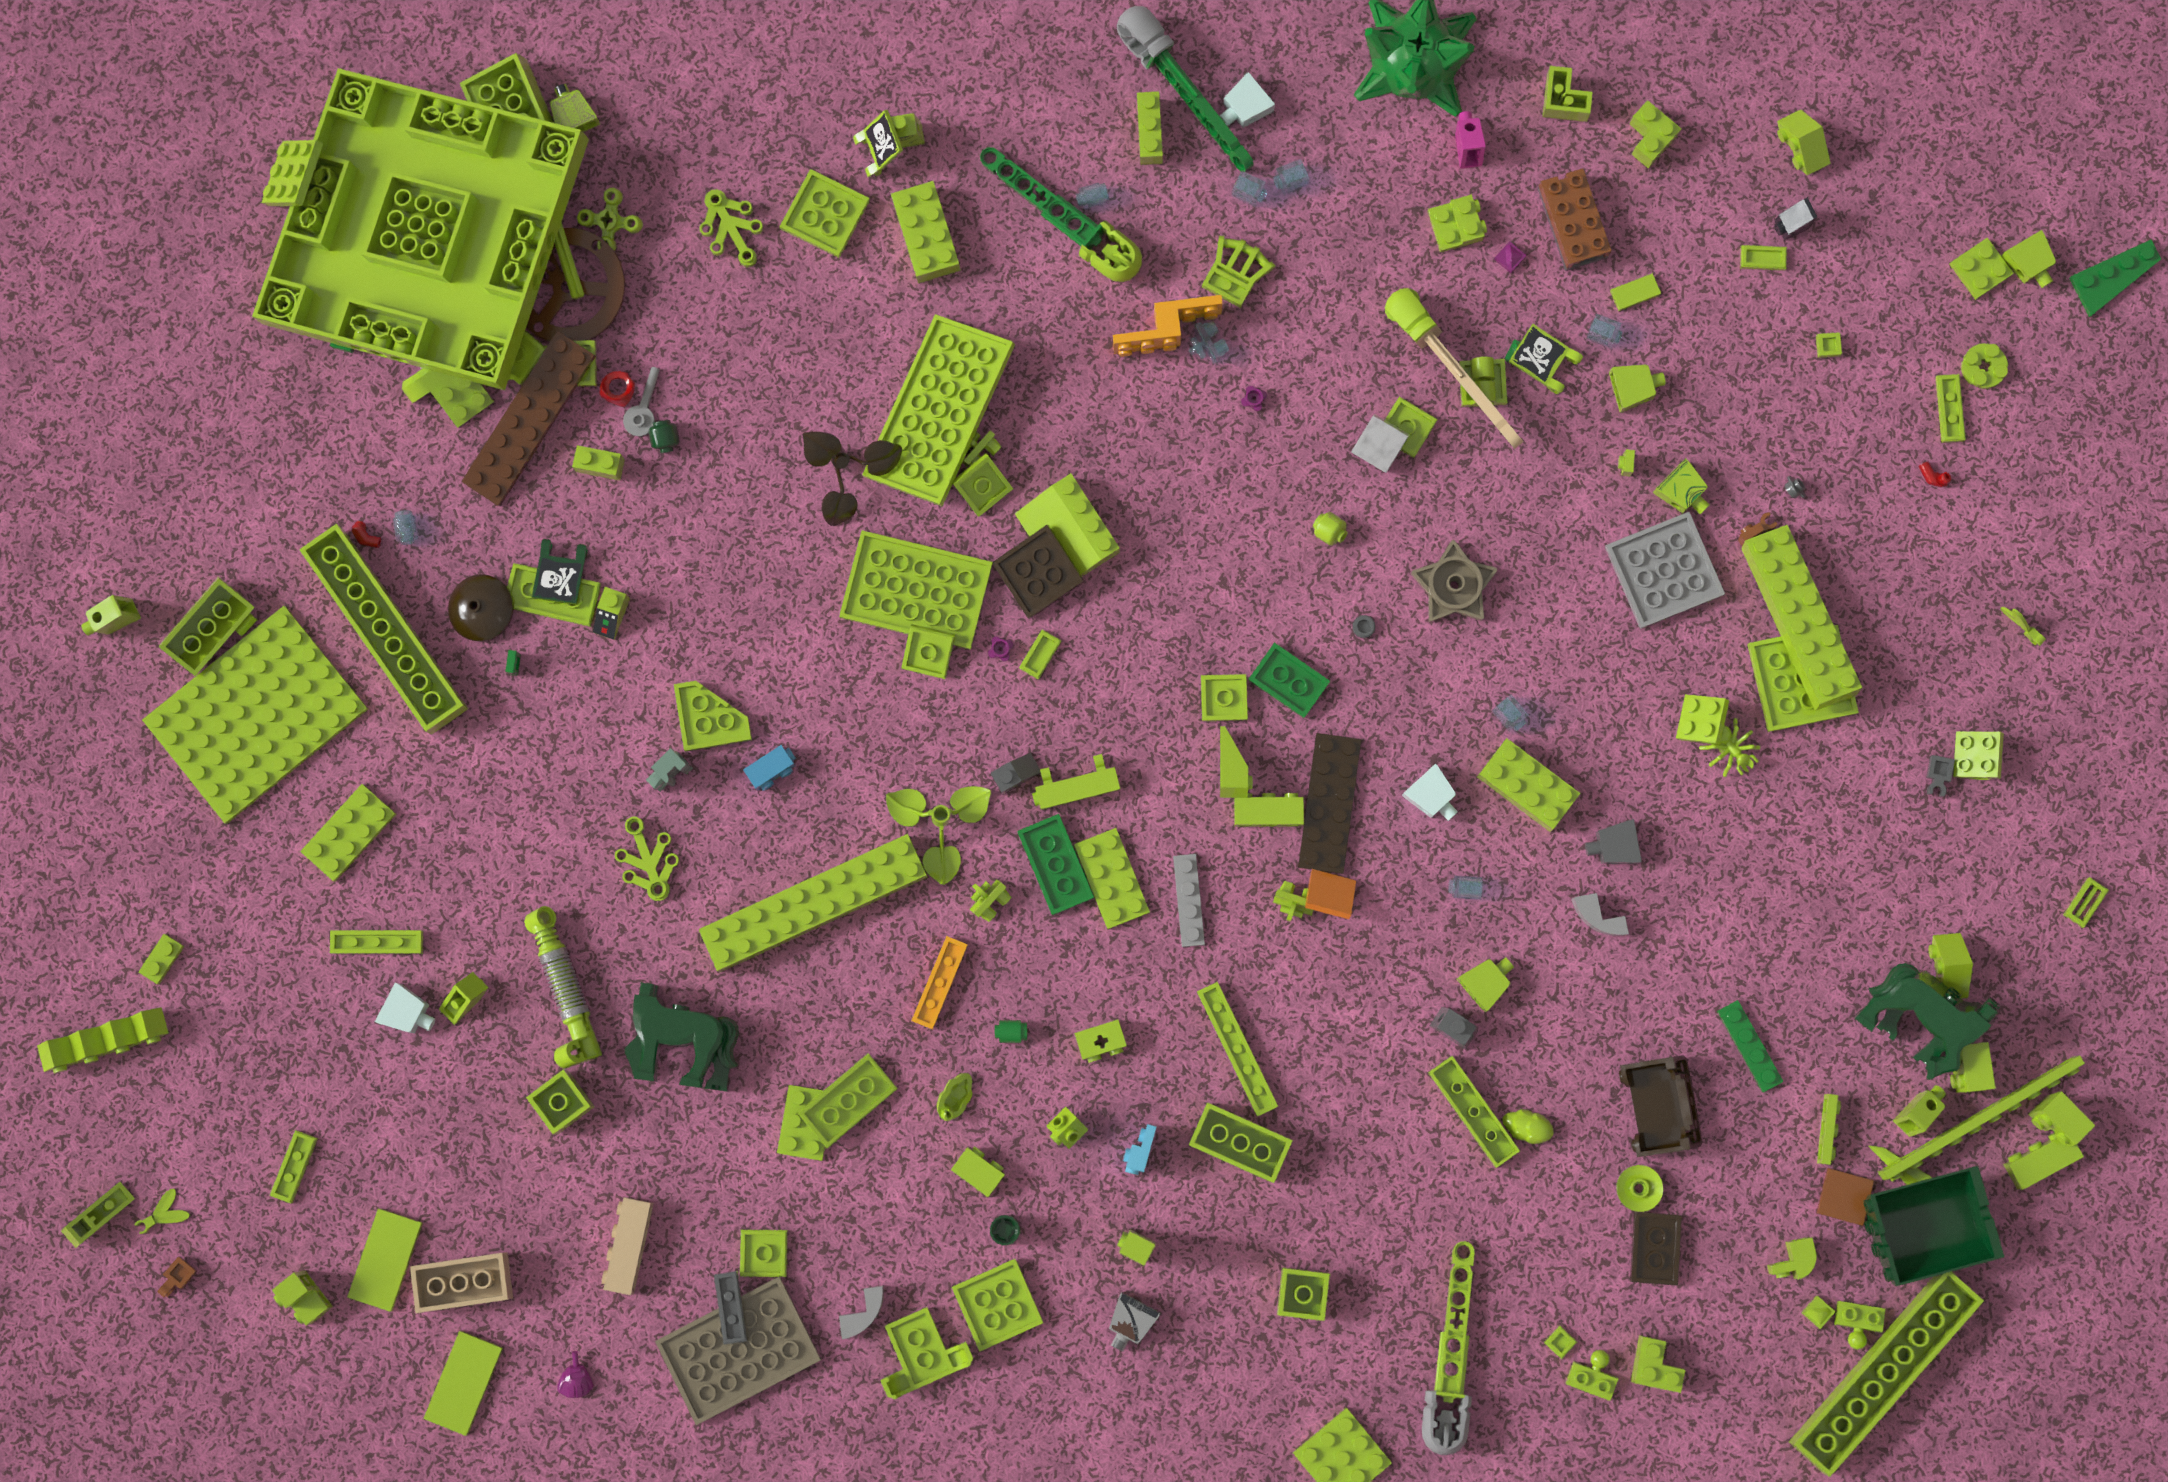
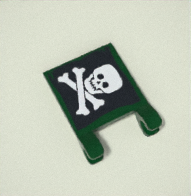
M543 539L532 598L577 605L584 565L588 554L586 545L578 544L576 559L550 556L553 547L551 540Z

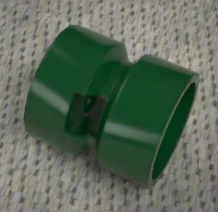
M1001 1215L995 1218L990 1226L992 1239L1002 1246L1014 1243L1021 1233V1226L1018 1220L1011 1215Z

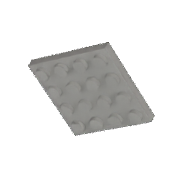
M1690 512L1605 546L1640 629L1725 595Z

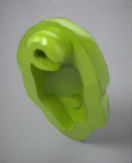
M961 1073L955 1078L948 1080L944 1090L940 1093L937 1101V1112L942 1120L951 1121L964 1112L973 1095L971 1089L972 1077L970 1074Z
M1520 1109L1516 1112L1507 1113L1502 1118V1123L1510 1131L1513 1138L1530 1144L1546 1142L1554 1134L1552 1124L1539 1113Z

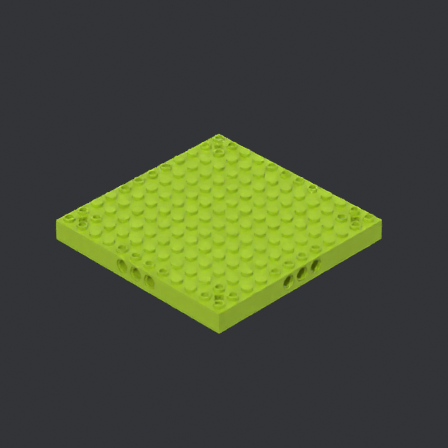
M338 68L313 139L323 143L308 191L302 206H290L252 317L263 325L505 390L589 141L588 137L581 130Z

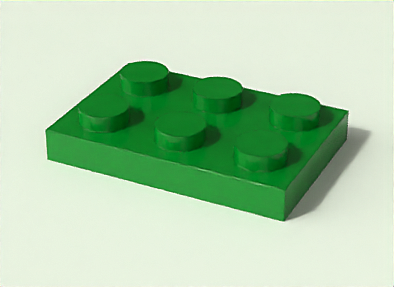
M1275 642L1248 679V681L1303 719L1330 683L1327 678Z

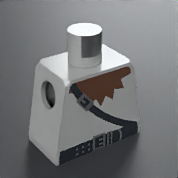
M1121 1292L1109 1327L1110 1330L1117 1333L1111 1346L1123 1352L1129 1340L1139 1344L1158 1319L1160 1312Z

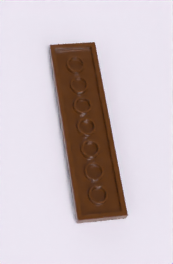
M557 331L461 482L495 505L501 506L596 355Z

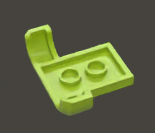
M424 368L402 382V390L412 403L431 392L457 428L494 402L479 383Z
M926 1307L885 1325L903 1369L880 1381L887 1397L897 1399L933 1381L969 1367L973 1356L967 1342L960 1343L946 1350L929 1308Z

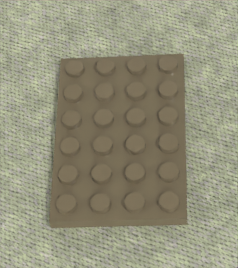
M780 1276L741 1296L748 1341L724 1345L719 1308L655 1341L696 1425L822 1360Z

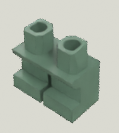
M670 748L651 767L654 772L646 781L655 790L661 792L667 785L674 787L676 783L674 777L680 771L688 774L693 767L677 751Z

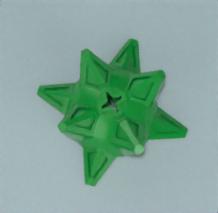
M1370 0L1368 3L1376 27L1365 29V38L1371 55L1372 68L1353 94L1360 102L1393 93L1405 98H1427L1454 117L1460 114L1462 108L1453 78L1474 52V45L1463 40L1477 20L1474 13L1469 12L1440 20L1435 0H1415L1406 14L1401 13L1382 0Z

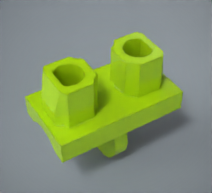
M989 431L979 444L976 441L981 435L977 432L975 433L969 449L972 447L973 450L963 462L965 466H971L981 458L979 454L983 449L987 450L992 456L999 451L1002 446L994 438L995 434L992 431Z
M996 880L992 885L985 881L981 887L974 884L972 887L976 892L971 896V899L976 903L969 910L977 917H982L990 922L997 914L990 907L996 899L1004 906L1011 899V896L1005 890L1006 886L999 880Z
M1284 881L1280 889H1277L1273 903L1281 905L1280 911L1288 914L1286 920L1291 922L1292 916L1302 918L1303 913L1312 916L1314 910L1305 908L1308 888H1304L1300 897L1293 894L1295 885Z

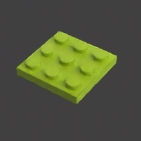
M317 140L282 141L277 150L276 162L270 170L268 185L263 190L264 197L262 203L267 206H302L323 143Z
M810 169L779 227L781 230L840 258L870 199Z
M1016 1258L952 1286L979 1352L1044 1323Z
M1347 1407L1293 1452L1316 1482H1370L1392 1464Z

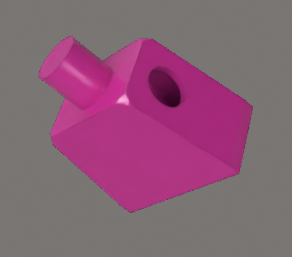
M1464 111L1458 115L1459 121H1457L1455 132L1460 169L1480 167L1483 164L1486 147L1479 118H1472L1470 111Z

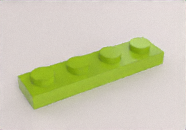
M330 930V953L423 954V931Z

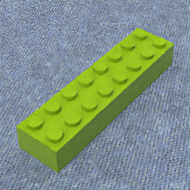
M1788 525L1745 540L1741 548L1814 710L1817 711L1858 695L1862 689L1861 683Z

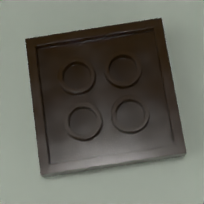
M1045 525L992 563L1028 619H1031L1085 582L1049 525Z

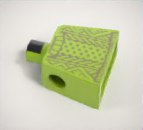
M567 84L555 87L554 90L558 98L552 100L550 105L556 124L579 129L582 132L600 125L597 116L579 90L570 92Z

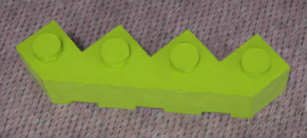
M162 1007L140 1011L131 1017L112 1020L99 1027L79 1030L66 1037L47 1040L37 1045L44 1072L53 1070L54 1074L67 1071V1067L74 1064L96 1062L99 1060L98 1057L113 1052H116V1054L130 1051L129 1047L145 1042H147V1045L160 1042V1037L168 1034V1029Z

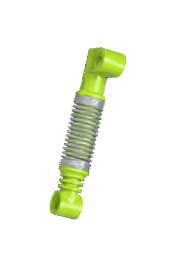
M542 906L527 914L524 922L527 930L533 933V935H537L535 937V940H539L537 946L541 945L538 953L539 961H541V965L547 964L542 967L543 969L546 968L544 972H547L545 976H549L546 980H550L548 984L552 983L550 985V988L553 987L551 991H554L552 995H556L554 999H557L555 1003L559 1002L557 1004V1007L560 1006L558 1011H562L559 1013L563 1024L568 1027L573 1040L558 1047L554 1052V1059L559 1067L570 1068L602 1056V1052L589 1020L590 1012L588 1005H586V1001H583L585 997H582V990L579 989L581 986L578 985V978H575L576 974H573L575 970H572L574 967L571 966V959H568L569 955H567L568 952L565 944L557 940L559 936L555 935L557 933L556 929L553 930L556 923V914L550 907ZM576 1050L577 1054L572 1055L571 1052Z

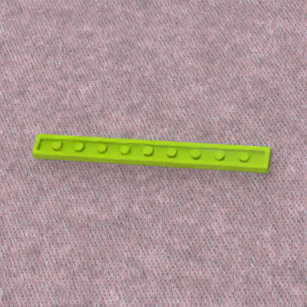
M2080 1055L2067 1059L1879 1170L1878 1174L1882 1180H1897L1904 1175L1902 1171L1910 1167L1913 1170L1923 1164L1922 1159L1927 1156L1933 1158L1943 1152L1941 1148L1949 1144L1951 1147L1963 1140L1961 1136L1969 1132L1972 1135L1982 1129L1981 1125L1987 1121L1992 1123L2002 1117L2000 1113L2008 1109L2011 1112L2021 1106L2020 1101L2026 1098L2031 1100L2041 1094L2039 1090L2046 1086L2048 1089L2060 1083L2059 1078L2064 1075L2070 1077L2080 1071L2078 1067L2085 1064Z

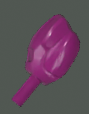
M573 1351V1365L568 1366L563 1371L558 1382L557 1391L568 1398H580L589 1393L593 1388V1382L586 1368L579 1364L578 1351Z

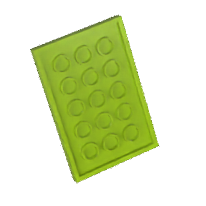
M862 530L839 617L907 635L909 634L911 624L954 634L953 646L971 650L993 562Z

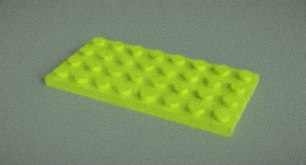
M935 314L878 441L885 440L901 445L902 453L900 460L895 468L885 475H871L868 471V465H866L862 475L872 481L943 507L952 487V482L956 478L1015 347L1014 342Z

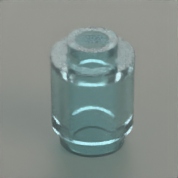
M1097 182L1078 188L1079 193L1075 194L1078 206H1083L1084 210L1105 204V201L1109 200L1105 183L1099 184Z
M402 510L394 513L393 525L396 541L401 542L402 545L413 544L414 540L418 539L416 518L412 511Z

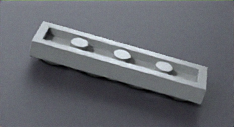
M1196 854L1173 856L1182 947L1205 945Z

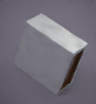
M1374 414L1353 448L1352 453L1387 473L1408 439L1409 434Z

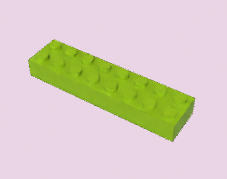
M1450 1056L1428 1072L1495 1168L1520 1151L1453 1056Z

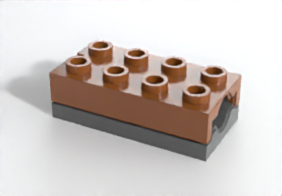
M1581 168L1568 172L1564 179L1561 180L1556 176L1540 181L1537 189L1565 271L1608 258L1612 250L1584 169Z

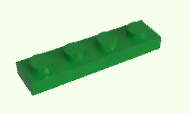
M1736 1000L1717 1011L1761 1092L1763 1093L1784 1082L1739 1001Z

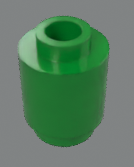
M999 1020V1025H995V1039H999V1043H1021L1022 1041H1027V1022H1021V1020Z

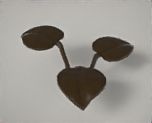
M817 431L803 433L804 456L807 462L812 466L822 467L831 461L837 474L840 493L830 491L822 501L821 509L825 521L830 526H836L849 520L857 511L858 502L855 496L851 493H844L840 469L847 467L850 459L862 465H868V471L871 475H885L898 464L902 453L901 445L885 440L872 442L864 451V458L866 459L864 461L853 456L852 453H847L841 446L839 439L833 434Z

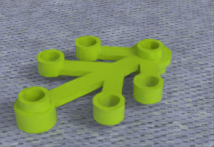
M714 189L709 191L705 196V205L708 208L705 222L700 225L699 230L703 236H711L714 232L712 225L718 213L721 222L716 239L710 245L712 254L719 256L724 252L723 245L727 232H729L740 252L738 255L740 263L744 267H752L757 261L756 253L751 248H747L736 227L749 230L757 235L763 231V225L757 219L748 221L730 216L725 209L740 211L742 215L748 216L753 211L751 203L749 201L737 202L727 199L721 190ZM714 197H719L717 203L712 202ZM748 205L749 210L742 211V207ZM754 224H759L760 228L758 230H753L752 226ZM705 226L710 227V231L707 233L703 232ZM715 245L721 246L719 251L713 250ZM746 253L751 254V257L748 260H745L743 258L744 254Z
M630 817L625 822V829L634 836L642 859L630 855L625 849H618L614 856L620 863L626 862L646 871L650 881L637 876L632 870H626L623 873V881L647 889L648 896L651 899L662 901L670 893V886L667 881L673 868L679 864V857L673 853L668 854L665 857L666 865L660 876H658L656 867L666 846L671 843L672 838L666 832L660 833L657 837L656 847L651 855L642 833L644 822L638 817ZM634 822L639 823V829L636 831L631 828ZM663 835H667L668 842L661 843L660 838ZM619 852H625L626 857L623 860H619ZM671 856L676 858V862L673 865L668 863V859ZM627 873L634 875L631 881L626 880ZM662 886V893L656 894L655 887Z

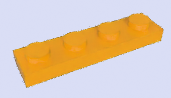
M946 936L911 1021L932 1030L934 1029L968 944Z

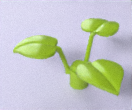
M977 786L964 787L955 791L950 798V804L955 810L948 809L944 805H937L933 810L925 813L923 811L926 807V800L917 790L903 789L886 794L889 813L900 825L907 827L915 826L919 821V816H932L933 824L939 827L940 848L932 847L923 856L925 871L939 884L945 885L956 876L961 863L960 854L955 847L948 846L944 848V826L949 823L950 814L956 815L958 813L959 818L966 823L980 821L987 812L991 791Z

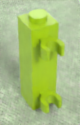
M1102 754L1095 755L1093 759L1097 772L1057 782H1052L1049 767L1040 769L1044 785L1035 787L1036 792L1032 793L1035 806L1040 805V809L1043 810L1120 790V785L1115 767L1106 769Z

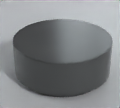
M1367 615L1357 617L1352 625L1354 634L1359 638L1370 637L1375 631L1374 620Z

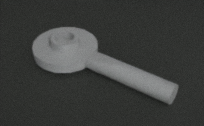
M651 367L640 405L631 407L624 415V427L633 436L641 437L649 433L648 429L655 422L654 415L648 409L660 371L658 368Z

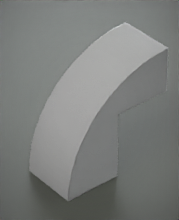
M1597 893L1572 898V903L1578 916L1593 930L1609 936H1625L1629 934L1625 916L1602 920Z
M884 1285L864 1288L867 1311L839 1316L842 1339H847L861 1333L873 1323L883 1304Z

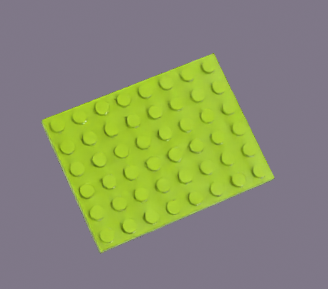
M282 606L143 718L142 721L222 821L228 824L365 713L368 708L285 606Z

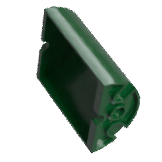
M1978 1166L1870 1194L1866 1200H1863L1868 1220L1864 1221L1867 1234L1871 1235L1873 1239V1244H1871L1872 1253L1881 1262L1885 1280L1891 1282L1896 1287L2005 1257L1994 1218L1989 1211V1201Z

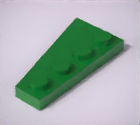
M2148 240L2074 274L2069 279L2088 316L2091 317L2159 262L2161 257L2153 241Z

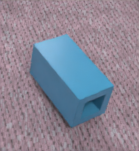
M780 745L743 769V771L757 791L760 789L765 791L774 785L773 781L780 776L783 779L793 772L792 768L795 767L793 760L796 758L789 747L784 749Z

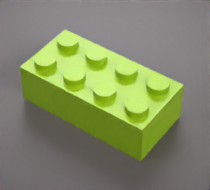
M934 181L891 193L917 282L921 283L961 271Z
M1507 738L1477 776L1478 779L1549 832L1555 828L1580 795V792Z
M1207 1102L1189 1142V1146L1274 1183L1293 1140Z

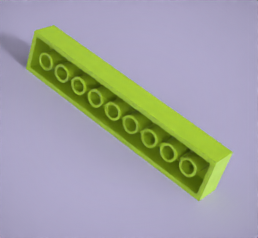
M335 524L299 549L427 733L434 734L469 709L342 527Z
M906 834L699 929V932L716 970L722 972L924 880L928 876L910 836Z
M1953 1272L1934 1276L1790 1439L1789 1443L1824 1475L1830 1477L1984 1300Z

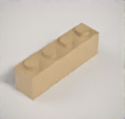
M628 1197L623 1198V1202L619 1201L617 1215L620 1216L618 1225L614 1224L612 1230V1238L615 1239L613 1247H609L606 1260L610 1262L608 1270L603 1272L601 1281L602 1284H605L603 1290L627 1295L634 1294L654 1203Z

